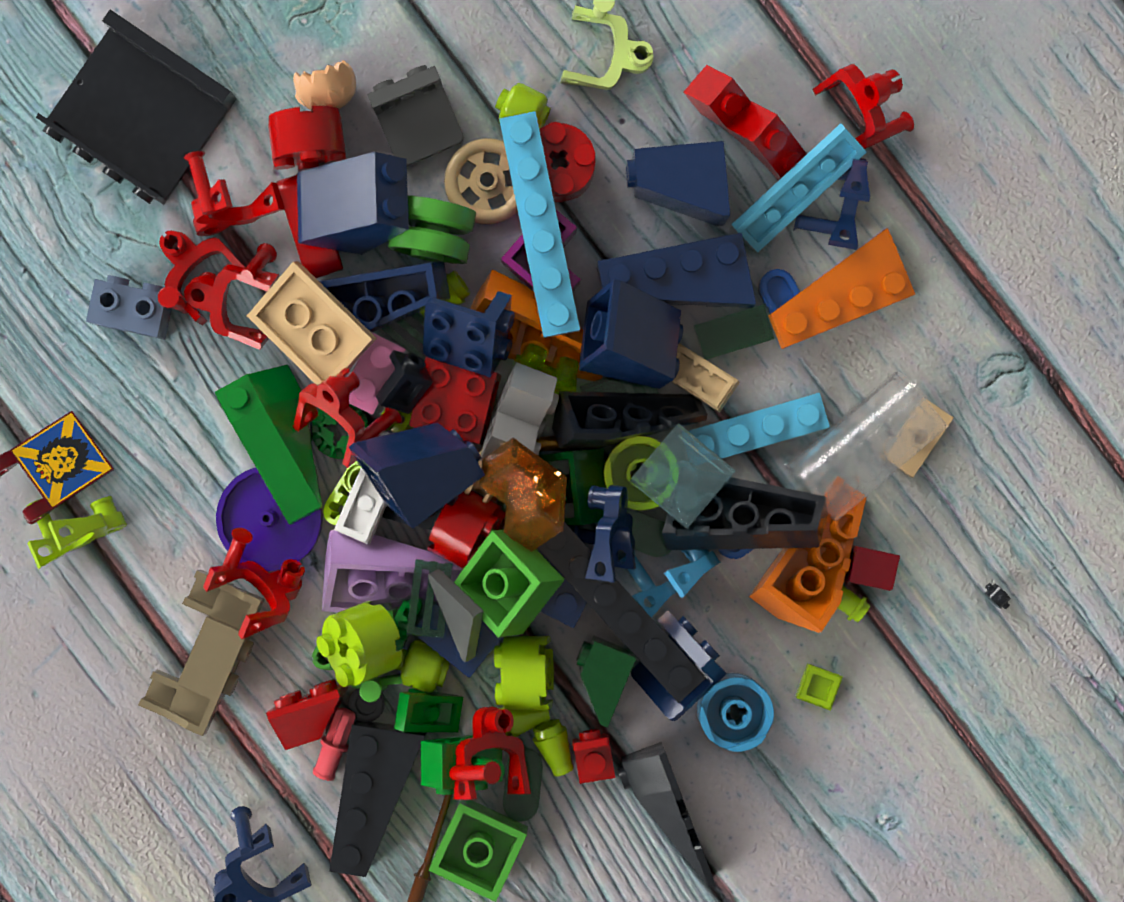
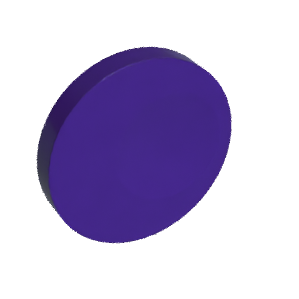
M257 468L241 473L228 484L220 497L216 511L217 531L225 549L229 550L233 540L231 535L233 529L245 528L249 530L253 535V540L247 543L240 563L254 561L266 571L281 570L283 562L288 559L299 562L304 559L315 547L323 524L321 508L296 523L289 525Z

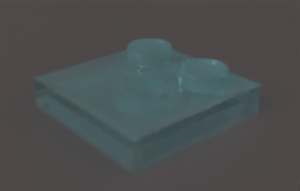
M678 423L633 475L630 482L685 528H688L736 470Z

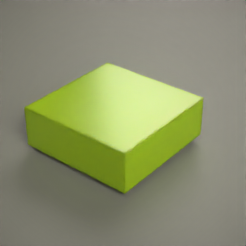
M807 663L795 697L831 711L843 676Z

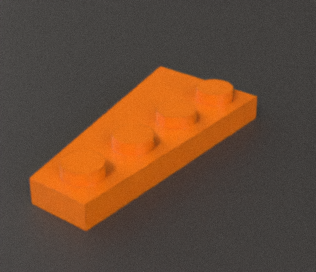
M886 228L865 245L768 315L781 349L915 295L889 229Z

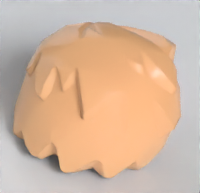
M344 60L337 62L334 66L327 65L325 70H315L312 72V75L304 71L301 76L297 72L294 73L293 77L296 90L295 98L300 104L313 111L312 106H332L341 109L352 99L356 90L354 71Z

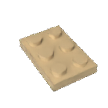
M293 261L247 315L317 385L329 376H336L344 368L350 369L377 339L299 261Z

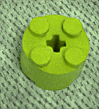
M637 436L619 443L609 453L604 466V480L607 488L610 485L627 487V508L649 510L661 505L673 493L678 481V466L674 455L663 443L651 437ZM636 463H642L643 469L650 470V476L644 477L643 484H638L637 478H631L630 471L635 470L637 467Z
M366 601L330 615L324 621L322 635L317 637V647L320 654L328 658L331 667L335 671L336 680L342 687L356 686L395 670L401 662L402 650L396 652L395 640L400 638L398 628L390 613L380 604L373 606L370 604L372 601Z
M550 636L504 637L503 642H500V646H495L494 665L495 668H501V683H496L495 685L496 705H504V708L508 710H551L553 699L546 700L547 690H554L553 649H545V645L551 642Z

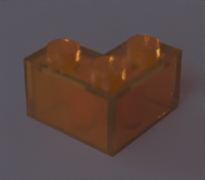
M511 438L482 459L481 469L485 476L480 479L479 486L489 495L496 497L507 505L505 534L532 552L563 531L567 482L565 475L515 438Z

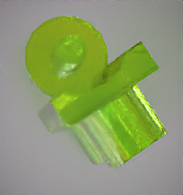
M532 343L528 345L522 355L516 354L512 366L517 362L557 378L554 393L558 394L559 391L576 392L578 361L564 356L560 357L556 368L545 365L547 351Z

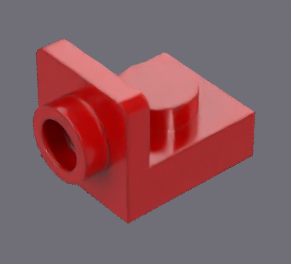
M600 729L579 732V738L572 739L579 783L583 784L615 778L608 733L601 734Z

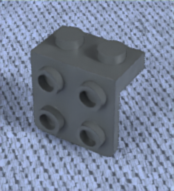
M426 65L416 67L407 72V78L395 83L392 79L380 82L373 87V92L367 94L393 156L406 158L407 166L459 145L464 139L435 66L427 68Z

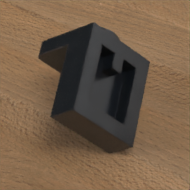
M393 350L389 357L395 370L377 393L376 398L380 406L410 414L431 386L433 380L426 369V363L421 357L414 353L405 354Z

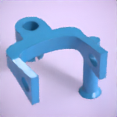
M681 550L690 563L666 571L664 574L668 581L659 586L654 584L635 556L636 569L627 570L642 592L636 593L632 597L652 618L670 596L677 592L681 598L684 597L704 573L721 563L713 550L711 552L708 550ZM626 556L619 561L625 563ZM645 598H647L650 604L652 605L650 608L644 605Z

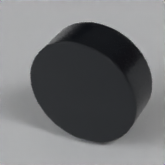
M360 688L355 689L348 701L349 709L356 714L355 719L361 722H372L379 718L386 705L383 692L378 700L367 702L361 698Z

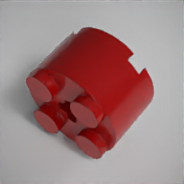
M312 106L313 111L300 112V107H295L270 114L268 128L273 168L282 170L294 168L297 165L298 172L318 167L319 163L325 162V164L345 160L346 151L339 108Z
M559 122L549 123L539 128L553 199L554 202L573 200L581 196L593 180L596 163L595 150L587 135L577 127ZM564 157L566 168L559 166L556 170L553 169L552 159Z
M463 491L456 496L458 499L454 505L446 504L443 507L429 537V541L434 544L427 546L428 551L462 569L465 568L491 531L501 530L508 517V514L502 511L501 505L491 500L488 503L482 502L484 496L474 491H471L469 495Z

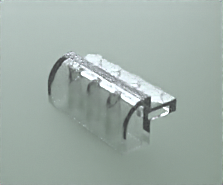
M897 371L892 373L783 466L805 492L826 496L828 514L834 521H838L949 426L926 400L928 397L906 375Z

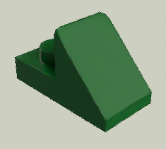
M410 688L408 692H400L394 729L403 732L458 733L464 697L434 691L428 693L415 688Z

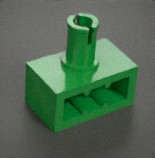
M473 735L421 741V785L436 788V794H454L455 780L450 778L449 772L456 765V746L465 739L473 738ZM489 748L472 756L471 765H486L490 761L498 763L501 768V777L498 782H503L505 768L502 763L501 749ZM474 780L476 791L488 789L489 783L485 780Z

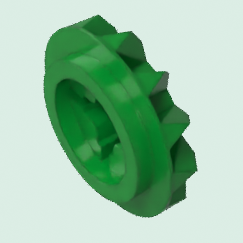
M349 403V407L363 419L365 428H367L369 423L361 409ZM320 409L318 416L312 421L311 437L320 452L330 458L344 459L349 435L342 436L335 446V433L325 427L326 424L331 426L332 424L338 425L339 423Z
M414 596L410 598L409 602L403 601L394 618L400 638L395 640L396 652L404 647L421 612L422 601Z

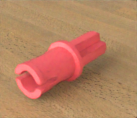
M344 707L337 708L327 735L321 738L320 743L323 746L317 763L313 768V774L320 779L334 780L342 754L348 751L347 740L356 718V714L350 709Z

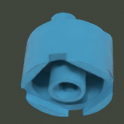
M727 673L698 700L697 717L706 736L714 744L733 752H742L755 748L766 738L773 723L774 708L767 692L754 679L739 673ZM733 704H737L739 708H744L739 711L740 718L737 720H733L731 715H726V713L730 712V706Z

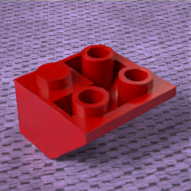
M332 679L314 685V688L309 690L310 694L302 696L301 690L282 695L279 697L280 699L275 700V706L266 712V715L284 749L288 750L321 739L325 735L336 709L339 708L348 691V687H342L340 684L337 685L336 680Z

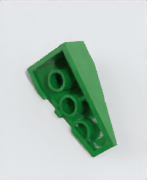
M287 364L246 374L215 391V394L288 524L292 525L323 507L317 469L312 452L311 430L308 424L299 432L293 428L299 402V393L302 389Z

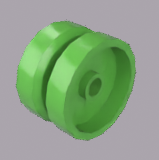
M408 196V219L411 226H409V230L390 239L388 248L425 261L467 264L470 244L465 239L452 234L464 235L473 232L476 211L442 200Z

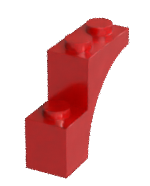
M706 65L684 90L683 93L701 115L707 117L736 138L768 168L778 181L807 155L776 113L750 101L732 77Z

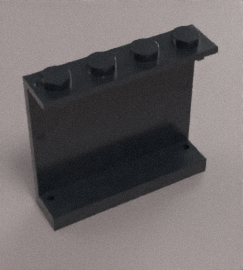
M110 9L102 20L109 28L50 115L45 118L38 113L36 118L46 124L42 131L59 143L64 138L74 143L76 146L72 152L90 164L96 158L106 165L102 172L121 184L125 178L134 184L135 188L132 192L149 204H151L153 199H156L164 205L190 168L189 162L184 159V156L194 151H201L237 98L230 90Z

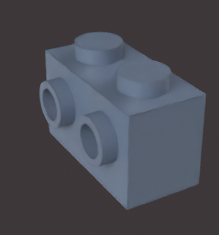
M108 275L107 281L95 279L86 322L165 340L172 308H165L158 302V293L164 287L143 283L142 289L129 286V279Z

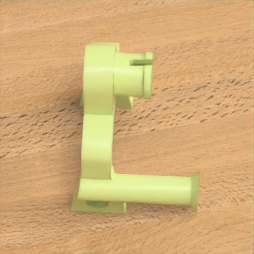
M593 0V10L575 5L572 20L606 24L611 27L614 37L613 56L608 72L603 77L596 78L564 70L560 83L610 90L616 85L622 71L641 74L650 68L653 62V49L651 45L645 41L628 40V26L625 19L621 16L607 13L614 7L615 0ZM634 53H641L644 56V60L637 59Z

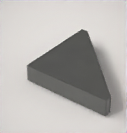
M437 569L428 574V579L461 659L466 663L476 655L483 610L444 572Z

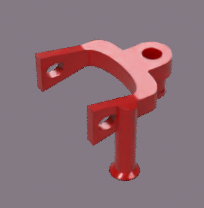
M850 64L839 69L812 89L816 96L838 86L841 82L846 84L857 101L865 121V132L855 138L864 149L905 130L911 132L914 129V120L908 112L904 111L900 114L899 118L886 123L884 113L880 107L890 98L891 94L902 90V78L894 82L892 81L893 78L900 75L896 70L891 69L884 74L875 73L865 78L862 71L855 64Z
M194 151L184 156V159L189 162L198 198L191 202L196 235L202 237L215 235L229 226L250 224L261 217L284 210L279 188L275 182H271L252 204L233 207L225 179H219L211 188L203 160L205 152ZM221 194V200L218 202V195ZM273 196V203L270 205L269 200Z
M166 231V236L162 235L160 237L159 244L165 256L174 264V267L165 279V287L158 293V302L165 308H173L182 314H189L195 322L203 326L208 320L186 301L181 291L187 276L202 261L218 253H222L233 265L244 268L246 266L216 237L208 238L196 245L182 232ZM178 242V250L173 249V245Z
M267 243L260 244L257 247V254L245 268L227 264L217 276L212 272H203L198 277L193 278L184 289V297L191 306L210 312V323L215 333L261 350L269 338L260 329L232 324L228 318L226 306L227 294L232 280H239L264 291H268L278 280L279 274L262 271L268 263L274 262L277 257L275 248Z
M344 368L336 376H329L319 385L311 383L299 393V402L293 428L299 432L318 416L317 407L330 415L349 435L342 463L348 468L357 461L349 449L350 445L355 442L379 437L394 423H401L402 419L397 410L385 407V412L365 428L363 419L349 407V394L359 388L360 381L354 372L350 373V369Z
M235 528L231 532L233 540L223 565L210 567L203 588L208 592L240 578L250 582L264 596L272 611L246 614L238 633L239 637L243 640L286 620L290 612L289 601L297 597L302 587L301 577L305 573L304 566L300 567L302 563L293 559L285 560L281 570L268 573L261 565L254 561L239 563L247 543L253 540V535L245 528Z
M493 706L479 708L473 716V738L465 739L456 746V765L449 772L450 778L455 780L454 799H477L474 780H485L489 784H495L500 780L501 768L495 761H490L486 765H471L472 756L489 748L504 750L510 756L507 794H531L524 756V744L517 737L506 736V733L512 729L514 724L512 713L508 709L502 710Z

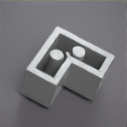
M515 363L492 410L481 453L482 460L480 461L520 476L527 463H535L541 448V443L536 442V439H540L545 428L546 419L544 417L546 413L549 415L553 414L559 399V394L554 393L556 377L520 363Z

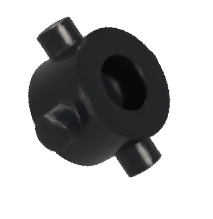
M988 583L985 586L987 591L984 594L996 607L1007 609L1010 606L1008 601L1011 598L996 583L994 585Z

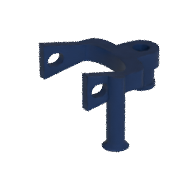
M853 159L851 167L837 179L845 181L839 197H844L838 221L799 214L795 219L793 231L802 229L829 234L831 237L828 245L857 250L858 239L855 216L859 200L866 202L870 200L867 159ZM840 237H845V238H849V239H848V240H843V239H841Z
M593 485L588 494L589 509L604 510V517L598 522L596 530L582 529L579 525H575L573 532L583 543L594 545L585 578L615 582V567L636 569L634 554L635 538L632 535L633 517L630 513H627L628 489L627 487L610 485L608 488ZM619 550H623L626 553L625 563H621L618 560ZM598 562H603L606 566L604 575H600L597 571Z
M239 806L230 814L231 820L235 822L239 847L227 854L225 857L226 869L219 871L214 877V902H248L249 900L252 902H280L312 886L308 867L304 863L273 888L260 885L244 871L241 866L243 861L274 847L271 828L267 824L252 835L250 825L252 811L248 807Z

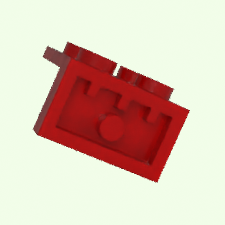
M426 357V369L433 383L413 408L409 425L417 428L439 423L448 431L454 429L465 441L484 445L502 376L494 372L491 377Z

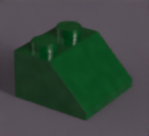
M604 448L538 455L534 464L527 463L524 469V481L530 529H538L554 513H557L568 526L598 523L604 517V510L589 509L588 494L591 486L607 488L604 480Z
M593 635L590 643L583 641L576 658V665L580 666L581 679L600 724L608 728L636 657L631 650Z

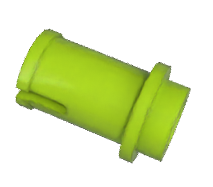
M843 586L842 591L844 592L838 609L848 615V621L853 619L858 623L871 605L865 602L866 597L859 598Z

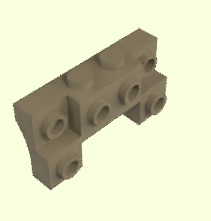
M197 570L194 575L196 580L188 597H185L182 604L208 616L205 618L180 678L158 669L153 671L150 677L152 679L151 684L138 706L166 717L191 732L204 736L208 732L221 700L225 695L231 696L236 688L239 676L235 672L239 662L245 663L252 651L254 642L249 641L251 636L242 640L238 635L246 614L259 613L265 599L238 588L231 582L206 592L203 585L208 572Z

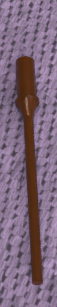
M445 795L424 862L418 872L414 873L415 879L407 902L423 901L428 883L432 879L429 871L430 864L452 795Z

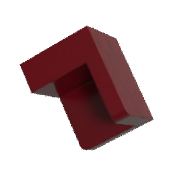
M853 545L850 555V568L846 572L844 580L888 591L893 590L900 555Z

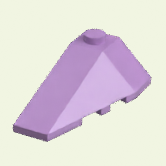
M330 530L325 555L322 611L340 612L366 601H372L371 605L391 602V606L394 608L400 607L404 600H409L412 596L423 598L427 602L437 601L428 579V574L440 569L454 582L463 569L430 551L374 535L370 545L338 531Z

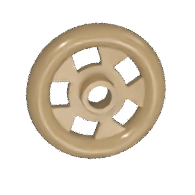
M492 138L471 141L458 149L447 165L444 177L447 198L450 203L476 211L475 223H500L518 212L513 186H505L504 172L510 170L504 141ZM485 153L500 155L499 165L484 163ZM467 161L476 166L471 172L469 179L460 175V171ZM487 174L494 178V183L489 187L483 186L480 182L481 178ZM468 188H471L473 193L480 198L473 205L469 204L462 196ZM502 194L506 204L492 210L488 199L496 198Z

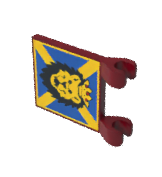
M70 411L11 450L0 455V476L19 464L42 496V499L32 503L23 510V516L30 525L35 524L52 510L114 471V468L73 411Z

